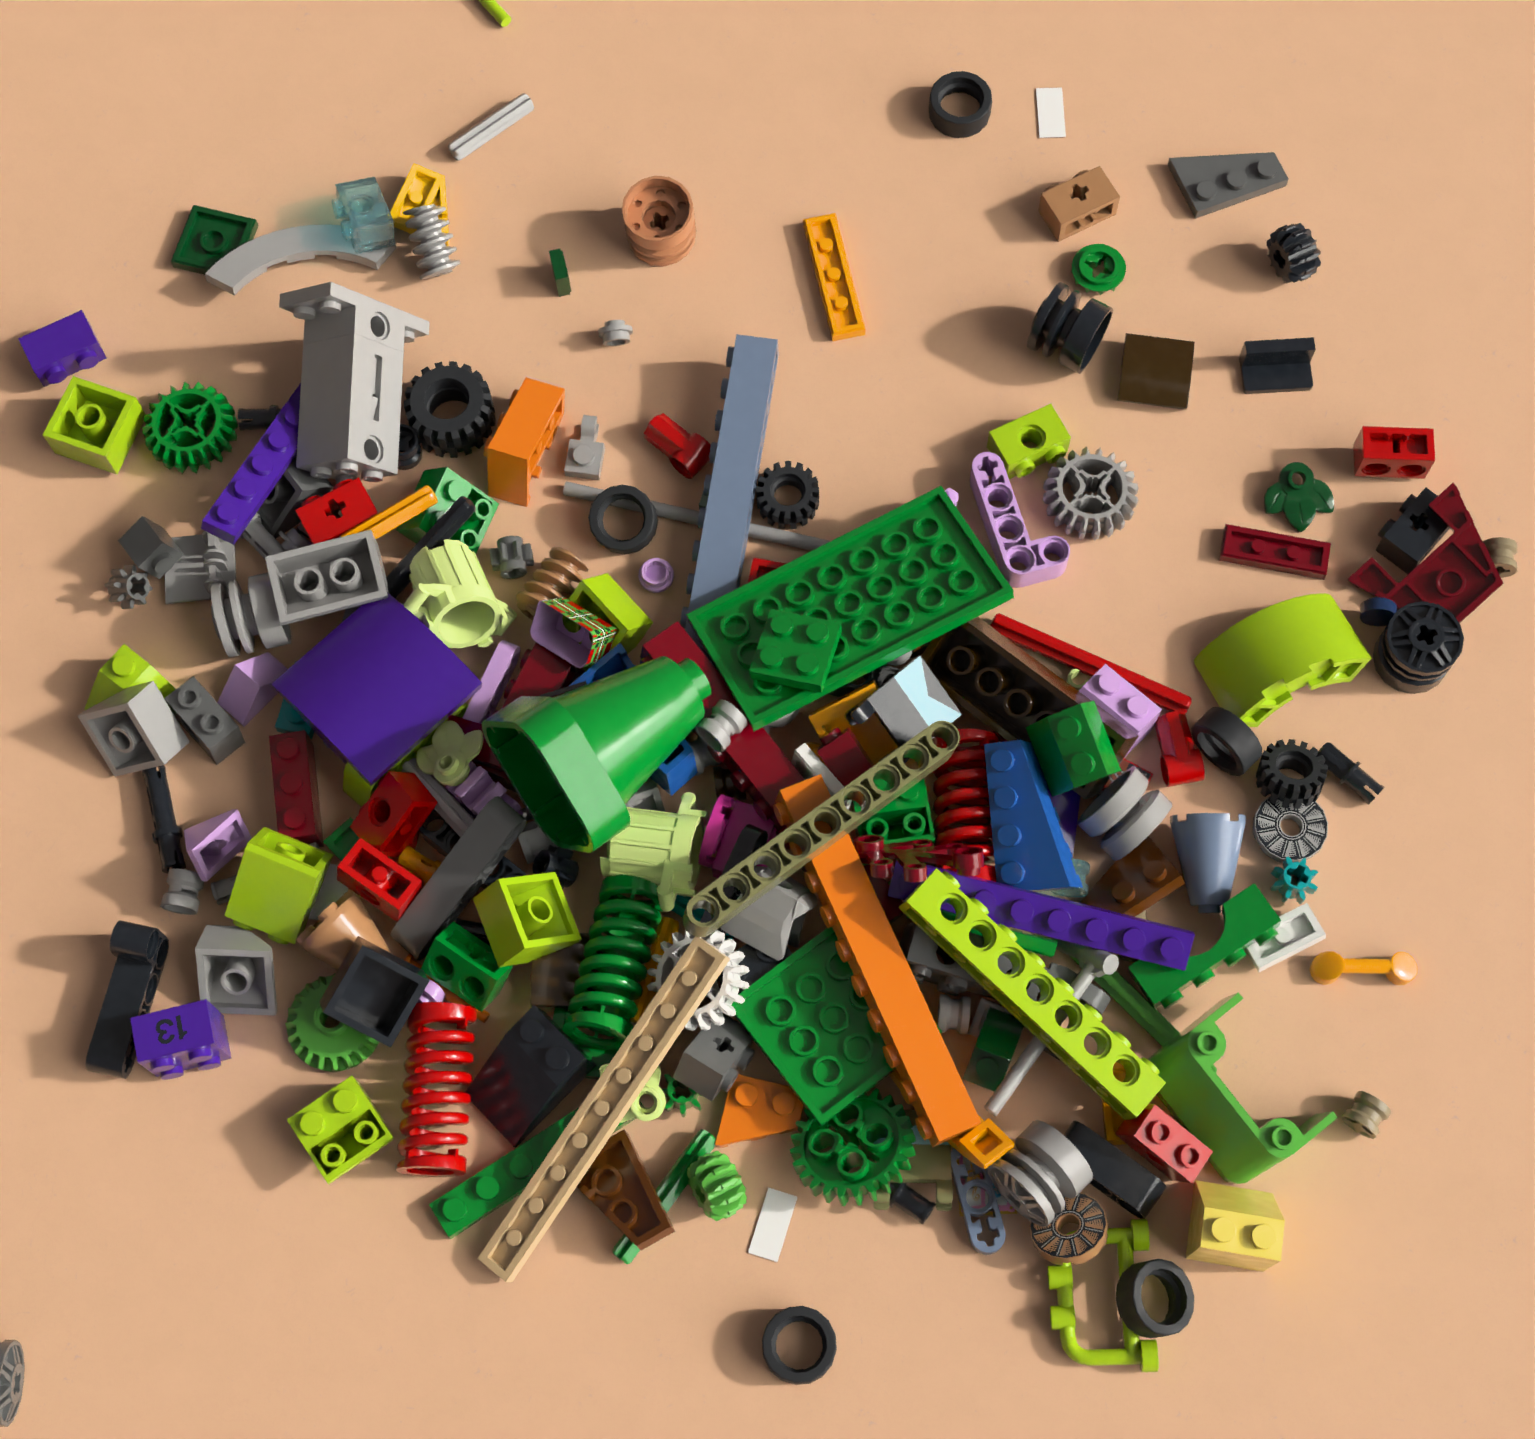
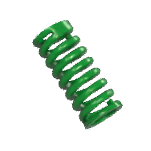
M623 874L607 876L602 881L598 896L600 904L594 910L593 918L595 922L589 928L588 936L590 940L585 944L583 951L585 959L580 962L578 969L580 977L574 983L573 991L575 996L570 999L568 1006L570 1013H566L562 1028L567 1036L579 1043L599 1049L619 1050L633 1029V1025L626 1019L637 1015L638 1006L632 1000L639 999L642 996L643 988L638 982L646 979L648 972L643 963L649 962L652 957V950L647 945H651L656 941L657 933L653 927L660 924L662 918L660 912H663L659 905L658 885L640 877ZM622 893H631V897L628 898V897H625V896H623V895H621V894H622ZM635 894H638L650 898L651 900H635L634 897ZM596 951H601L604 954H597ZM592 969H596L599 972L593 973ZM590 987L595 991H588L586 988ZM586 1006L593 1011H584L582 1007ZM577 1026H583L594 1031V1037L583 1033ZM600 1033L614 1038L601 1039L598 1038V1034Z

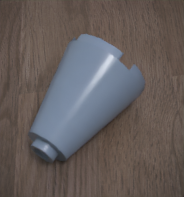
M1230 813L1186 814V821L1178 822V815L1170 816V825L1190 905L1198 906V913H1221L1223 903L1230 900L1246 825V815L1238 814V821H1230Z

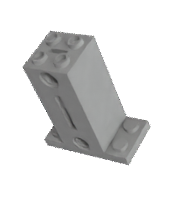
M333 282L281 293L279 308L292 312L295 318L305 320L296 467L311 472L310 475L314 478L335 479L336 484L346 479L354 480L358 477L361 481L381 482L385 476L397 475L404 343L414 342V339L417 337L429 335L430 322Z

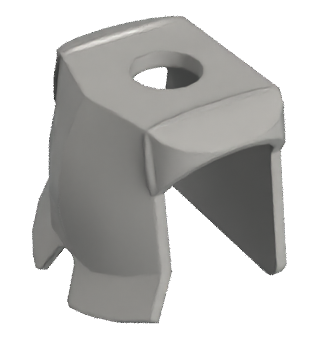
M754 867V871L758 876L763 878L772 876V871L769 867ZM788 877L722 925L721 929L775 960H781L784 957L787 944L795 948L799 947L800 934L806 912L817 906V898L807 887Z

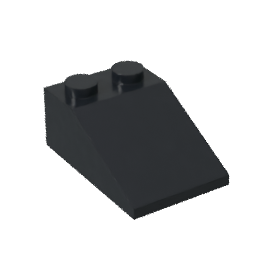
M533 1005L505 1034L465 1092L470 1094L471 1102L509 1143L516 1148L583 1080L596 1064L564 1033L546 1012Z

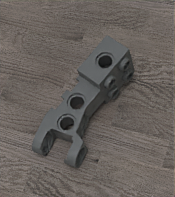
M913 921L904 928L899 945L917 984H923L924 980L937 984V990L945 994L958 996L959 992L971 991L995 999ZM969 932L971 943L976 947L982 948L984 937ZM936 953L941 955L944 964L937 959ZM999 956V969L1005 974L1006 972H1012L1011 961L1005 956ZM1050 963L1049 968L1044 967L1054 978L1059 977L1069 985L1078 975L1069 968L1055 963ZM1028 982L1026 987L1027 994L1032 1000L1037 1001L1040 989L1036 984ZM1090 983L1078 1001L1083 1005L1088 1004L1092 1006L1102 1016L1111 998L1103 990ZM1047 1047L1044 1048L1043 1051L1050 1054L1054 1058L1060 1060L1051 1050H1049Z

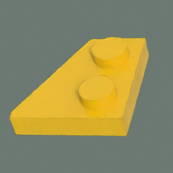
M413 163L388 215L387 224L412 234L417 229L407 228L405 223L414 216L404 215L402 212L431 204L445 206L446 210L438 215V218L448 220L445 176ZM448 225L442 228V232L449 233ZM449 240L445 242L446 246H449Z

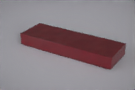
M1225 524L1219 561L1324 580L1327 575L1331 543Z

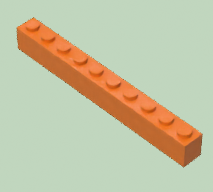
M821 774L781 789L775 800L776 804L773 805L776 818L781 826L786 824L788 828L829 799L831 795ZM814 822L815 828L820 833L829 834L832 832L830 825L826 822ZM847 834L804 865L807 872H804V878L812 894L817 892L823 905L819 909L825 925L828 928L832 927L838 940L835 941V946L840 959L844 963L848 961L854 975L851 976V982L856 994L860 998L864 996L870 1009L867 1011L869 1023L875 1033H881L886 1044L883 1047L886 1061L891 1068L896 1067L902 1082H899L901 1094L906 1103H912L918 1115V1118L915 1119L917 1129L924 1140L929 1139L931 1146L934 1147L973 1130L981 1124V1121L850 836ZM793 842L789 843L794 856L802 854L800 846Z

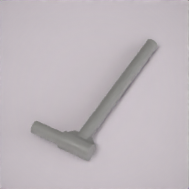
M1058 939L1056 950L1077 958L1081 971L1070 985L1074 990L1073 996L1077 1000L1080 999L1095 976L1099 978L1106 974L1111 975L1117 970L1119 960L1116 955L1104 950ZM1057 1009L1055 1013V1019L1059 1026L1068 1016L1062 1009ZM1035 1035L984 1106L994 1116L998 1115L1046 1047Z

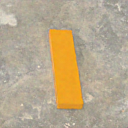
M836 213L803 219V228L832 341L865 335L866 329Z

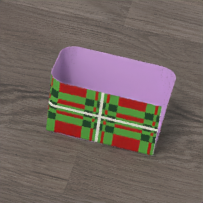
M562 597L539 601L530 633L535 642L575 667L582 668L595 664L610 651L617 628L568 598ZM563 615L582 626L581 629L576 633L568 631L563 624ZM589 633L592 635L593 643L590 641Z

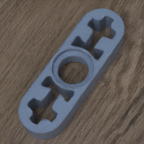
M953 1148L951 1151L952 1177L971 1246L980 1254H994L1004 1244L1006 1233L992 1181L988 1175V1167L983 1169L973 1163L974 1177L982 1173L983 1179H973L962 1185L960 1178L967 1179L968 1173L964 1164H957L956 1160L960 1159L962 1154ZM973 1187L984 1189L988 1195L987 1205L980 1209L972 1208L966 1201L967 1191ZM992 1211L994 1218L987 1217L986 1222L988 1229L996 1231L998 1237L993 1239V1246L987 1247L985 1241H978L977 1235L982 1232L980 1219L972 1223L970 1216L980 1217Z

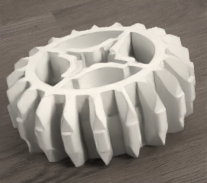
M685 930V936L678 932L672 933L673 945L666 941L660 943L665 953L662 956L658 954L652 955V959L658 962L657 969L650 968L647 970L648 975L656 977L655 982L647 985L649 991H659L695 936ZM718 930L701 938L728 956L730 960L723 969L721 988H719L716 980L705 996L711 1002L704 1007L696 1009L685 1025V1028L690 1031H695L698 1025L701 1030H709L711 1022L715 1025H723V1012L729 1016H734L736 1011L732 1003L742 1004L745 1002L743 996L738 995L739 988L747 989L750 987L748 982L740 980V976L746 975L749 972L747 966L738 965L744 959V953L734 951L736 942L732 939L725 940V934Z

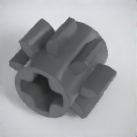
M519 536L502 537L497 540V548L489 549L493 571L500 570V575L503 578L516 579L523 577L527 574L526 566H534L531 544H523V539Z
M134 564L124 565L123 569H112V577L108 583H105V587H107L110 595L109 601H121L122 609H133L134 604H146L145 597L152 590L147 579L148 573H136L137 568Z

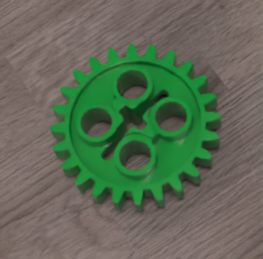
M877 1088L872 1091L870 1096H867V1093L863 1094L822 1127L819 1126L806 1108L804 1112L808 1121H796L795 1124L800 1133L791 1135V1140L795 1146L790 1149V1154L795 1161L792 1163L797 1175H800L803 1186H809L815 1197L823 1192L826 1203H830L837 1195L841 1206L847 1204L849 1197H854L857 1205L861 1206L863 1195L867 1194L875 1202L877 1201L876 1190L881 1188L884 1192L890 1194L891 1190L888 1182L893 1180L902 1183L903 1180L899 1169H911L907 1157H913L916 1154L912 1144L916 1142V1137L913 1129H911L913 1126L910 1117L905 1116L902 1104L895 1105L890 1094L882 1099ZM850 1119H857L853 1123L845 1124ZM829 1128H833V1129H835L836 1131H838L839 1133H837V1132L835 1133L834 1131L830 1130ZM886 1138L882 1143L873 1144L877 1139ZM832 1147L829 1151L820 1153L822 1149ZM867 1157L877 1161V1163H873ZM861 1166V1169H859L858 1171L848 1173L852 1168Z

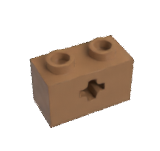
M1098 166L1089 171L1082 170L1072 179L1062 184L1055 183L1047 187L1041 193L1038 212L1059 242L1116 215L1120 195L1102 168Z

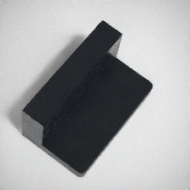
M1314 337L1245 341L1239 356L1244 393L1310 391L1313 387L1310 362L1316 350Z

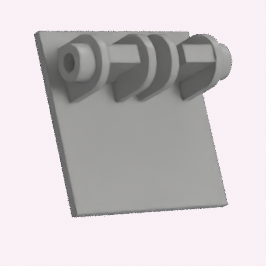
M206 531L200 535L172 537L184 555L165 573L166 604L211 600V585L220 583L224 585L229 596V581L236 580L235 544L224 541Z

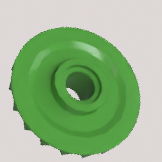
M336 973L326 977L319 976L316 981L307 983L305 988L295 995L291 1007L288 1008V1018L285 1023L288 1034L287 1039L296 1055L309 1066L330 1072L343 1071L359 1065L374 1052L379 1044V1041L342 1022L333 1028L325 1027V1021L329 1015L323 1013L319 1001Z

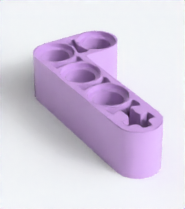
M992 452L978 454L972 462L970 486L999 570L1005 579L1009 581L1011 587L1020 588L1061 576L1065 572L1070 555V546L1067 541L1059 536H1048L1030 541L1003 461L997 454ZM988 476H992L990 485H988ZM997 500L1001 501L1005 506L996 508L990 505L989 502ZM1003 531L1012 532L1016 537L1013 539H1006L1002 537L1000 533ZM1053 553L1058 555L1061 560L1050 561L1044 555ZM1014 562L1023 563L1027 569L1015 570L1010 564Z

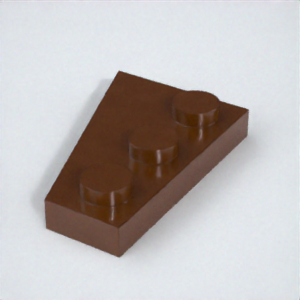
M1148 836L1130 853L1120 860H1116L1079 903L1136 917L1184 885L1185 882L1181 874Z

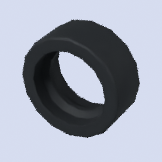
M956 71L941 76L933 84L929 96V118L934 127L941 133L954 138H967L979 133L988 123L991 115L992 94L986 81L978 75L966 71ZM952 93H965L978 100L980 107L972 115L957 117L943 110L941 101L945 96Z
M623 484L609 487L599 493L591 504L588 517L590 530L596 540L611 552L624 555L638 552L646 547L655 536L658 525L656 508L647 495L636 487ZM622 499L631 500L638 504L644 516L643 527L640 532L627 540L614 539L608 535L603 524V516L607 507L613 502Z
M1212 707L1191 728L1193 740L1202 754L1215 766L1230 775H1243L1262 756V746L1254 732L1239 717L1222 707Z
M1155 1259L1132 1264L1122 1273L1116 1287V1304L1119 1315L1127 1328L1138 1336L1157 1338L1179 1333L1188 1325L1194 1312V1293L1191 1282L1180 1267L1171 1261ZM1148 1275H1154L1162 1282L1169 1299L1166 1317L1159 1323L1149 1317L1144 1309L1141 1298L1142 1285Z
M805 1306L788 1307L775 1314L766 1325L762 1337L763 1358L769 1370L780 1380L794 1385L810 1384L823 1377L832 1366L837 1350L836 1334L829 1320L819 1311ZM802 1321L811 1324L818 1330L822 1338L823 1349L820 1358L814 1365L806 1369L796 1370L786 1366L780 1360L776 1352V1340L784 1326L792 1322Z

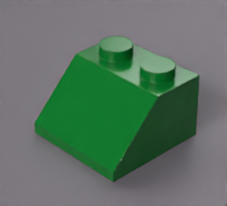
M1095 701L1077 704L1026 727L1052 797L1121 771Z

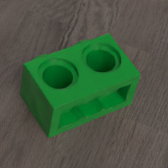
M453 921L434 939L421 969L435 982L441 984L466 1003L482 1012L500 994L513 965L498 967L491 946Z

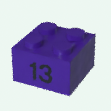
M207 999L130 1018L137 1062L155 1076H161L163 1080L181 1077L184 1075V1070L196 1067L199 1070L214 1069L221 1066V1061L232 1059L224 1015Z

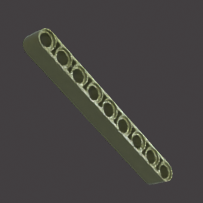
M948 721L932 723L694 895L689 900L683 915V925L686 931L696 937L710 935L947 762L960 741L959 731L956 726ZM932 737L942 738L946 742L947 748L937 747L933 743ZM903 758L914 759L919 765V769L908 768L904 764ZM873 780H885L889 784L890 790L883 791L878 789ZM844 801H856L860 805L861 811H849ZM814 822H826L830 825L832 832L829 834L820 833L815 828ZM790 842L800 846L802 854L799 856L789 854L785 850L784 844ZM758 864L768 866L772 871V876L768 878L758 876L754 871V866ZM727 886L738 888L742 898L739 900L728 899L723 892V888ZM697 908H703L710 913L712 920L707 923H701L693 917L692 911Z

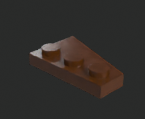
M624 1129L611 1136L577 1185V1188L642 1251L675 1232L629 1134Z

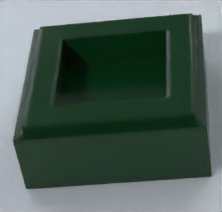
M550 250L549 255L559 297L570 295L571 286L563 250Z

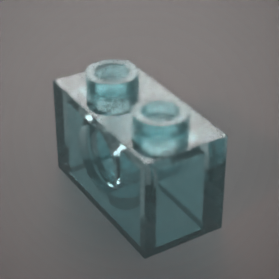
M369 177L335 184L337 198L332 199L333 212L336 219H342L341 230L344 240L351 241L355 254L395 246L393 219L376 178Z

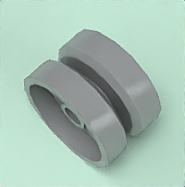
M1135 766L1129 768L1111 782L1086 808L1077 821V824L1090 837L1105 833L1102 838L1101 848L1114 861L1126 856L1146 839L1162 822L1172 807V802L1159 789L1143 795L1149 781Z

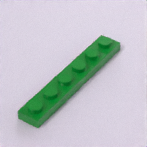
M579 1108L430 1203L429 1206L450 1239L454 1238L521 1194ZM634 1117L628 1121L619 1123V1125L613 1133H615L631 1121L635 1120L636 1118Z

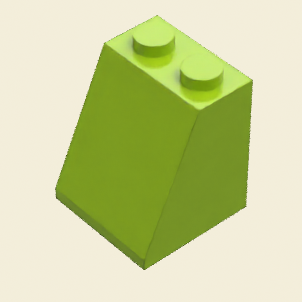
M263 827L246 845L224 916L233 919V923L242 929L254 930L255 928L268 933V938L277 943L289 944L290 942L295 944L297 937L305 929L334 855Z

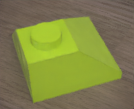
M123 644L99 670L84 710L93 707L128 687L150 681L155 682L163 698L175 691L176 688L147 661Z

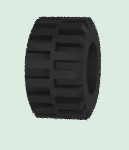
M449 361V366H443L442 362L434 363L436 368L430 370L428 366L421 370V377L415 375L412 378L411 383L413 387L406 388L404 409L409 426L417 433L419 443H422L423 449L429 453L434 449L436 456L443 457L445 453H449L450 458H457L458 453L464 451L466 456L472 453V447L476 446L479 449L484 445L483 437L488 438L491 436V426H495V409L489 386L486 381H483L482 375L477 370L472 373L471 366L463 364L460 368L457 362ZM448 401H461L468 405L460 415L451 419H440L432 415L438 406Z

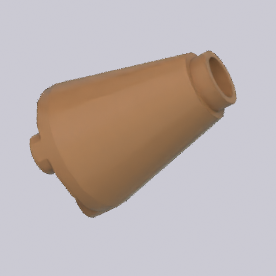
M350 889L336 903L332 902L317 917L319 920L314 925H310L296 939L305 951L336 970L339 969L357 936L390 952L362 901Z

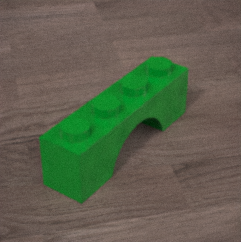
M1255 883L1223 903L1224 931L1221 938L1210 950L1199 955L1189 956L1185 971L1143 960H1138L1128 966L1129 974L1155 1009L1160 1005L1164 1009L1173 1006L1184 997L1181 991L1192 984L1196 988L1203 986L1215 977L1214 969L1224 963L1228 968L1233 966L1247 955L1244 951L1247 947L1255 942L1259 946H1263L1278 935L1275 929L1280 926L1281 919Z

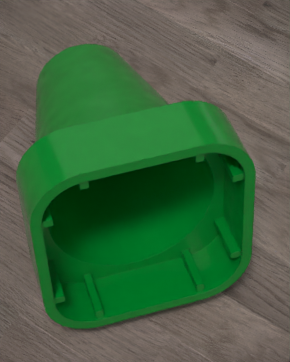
M660 656L554 697L521 696L482 722V730L493 754L542 832L560 848L592 853L630 826V816L625 804L704 718L705 709L702 701L711 695V687L703 671L691 659L684 658L679 663H676L666 656Z

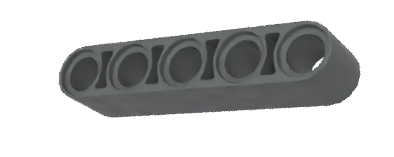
M496 796L491 799L479 812L394 926L390 934L391 937L416 960L420 961L425 958L434 939L460 915L521 834L527 824V820L501 797Z

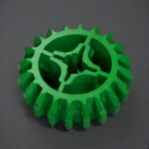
M184 382L182 390L178 391L175 387L170 386L171 394L165 396L158 393L160 402L158 404L149 403L151 413L143 415L146 426L142 427V433L146 438L145 444L148 450L152 451L155 460L162 461L169 470L175 466L177 471L183 474L189 466L191 471L197 474L200 465H204L205 468L210 470V461L215 459L222 462V451L232 453L230 442L237 441L235 429L238 428V421L234 417L235 410L229 404L226 396L222 393L218 394L212 386L205 389L203 384L198 382L191 389L190 385ZM174 419L173 424L168 428L170 422ZM215 421L214 428L210 435L207 437V432L211 427H213L212 423Z

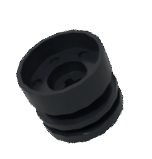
M1059 282L1042 302L1033 319L1027 347L1036 352L1044 343L1042 354L1047 358L1055 352L1058 346L1062 347L1059 363L1080 374L1089 364L1100 345L1112 318L1113 308L1092 298L1080 310L1078 307L1081 292L1074 290L1067 298L1069 287Z
M1421 601L1409 603L1400 608L1393 615L1375 643L1373 661L1377 673L1386 684L1400 692L1416 694L1427 692L1436 687L1462 653L1464 636L1460 623L1450 611L1439 604Z

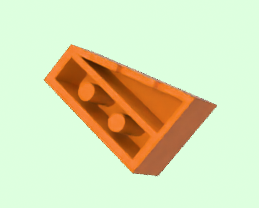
M526 377L520 389H514L508 411L500 414L496 433L493 437L489 436L484 446L483 454L487 457L488 496L524 507L528 506L531 498L529 495V482L531 477L539 478L542 467L537 466V463L544 449L550 450L564 414L565 388Z

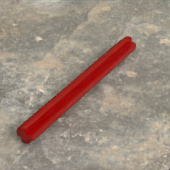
M998 613L991 622L990 626L1011 642L1072 669L1080 670L1079 672L1092 677L1105 664L1108 665L1157 706L1170 712L1187 713L1191 705L1192 698L1005 615Z

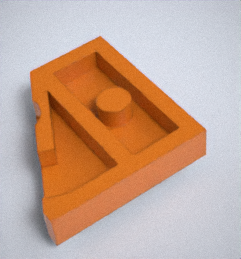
M738 1074L727 1094L715 1145L716 1147L724 1148L738 1142L766 1138L768 1135L797 1131L798 1127L795 1123L801 1120L804 1105L789 1086Z

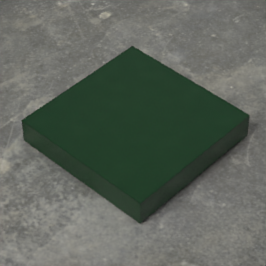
M193 205L171 259L173 267L205 275L216 262L229 252L254 239L259 226L257 220Z

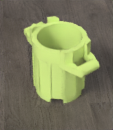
M446 539L443 540L445 543L443 546L428 550L427 546L423 547L414 556L410 564L411 574H409V578L414 591L404 603V607L418 619L422 620L424 625L448 648H464L476 644L478 647L486 648L494 642L491 636H502L517 617V613L506 603L495 598L476 554L466 544L459 540Z
M686 792L681 796L678 813L626 807L630 816V826L607 841L608 858L600 857V867L603 876L631 875L658 885L659 905L661 910L665 912L671 911L674 908L677 895L690 897L696 895V891L693 889L696 886L701 865L698 864L706 830L703 818L708 817V812L697 810L696 796L691 792Z

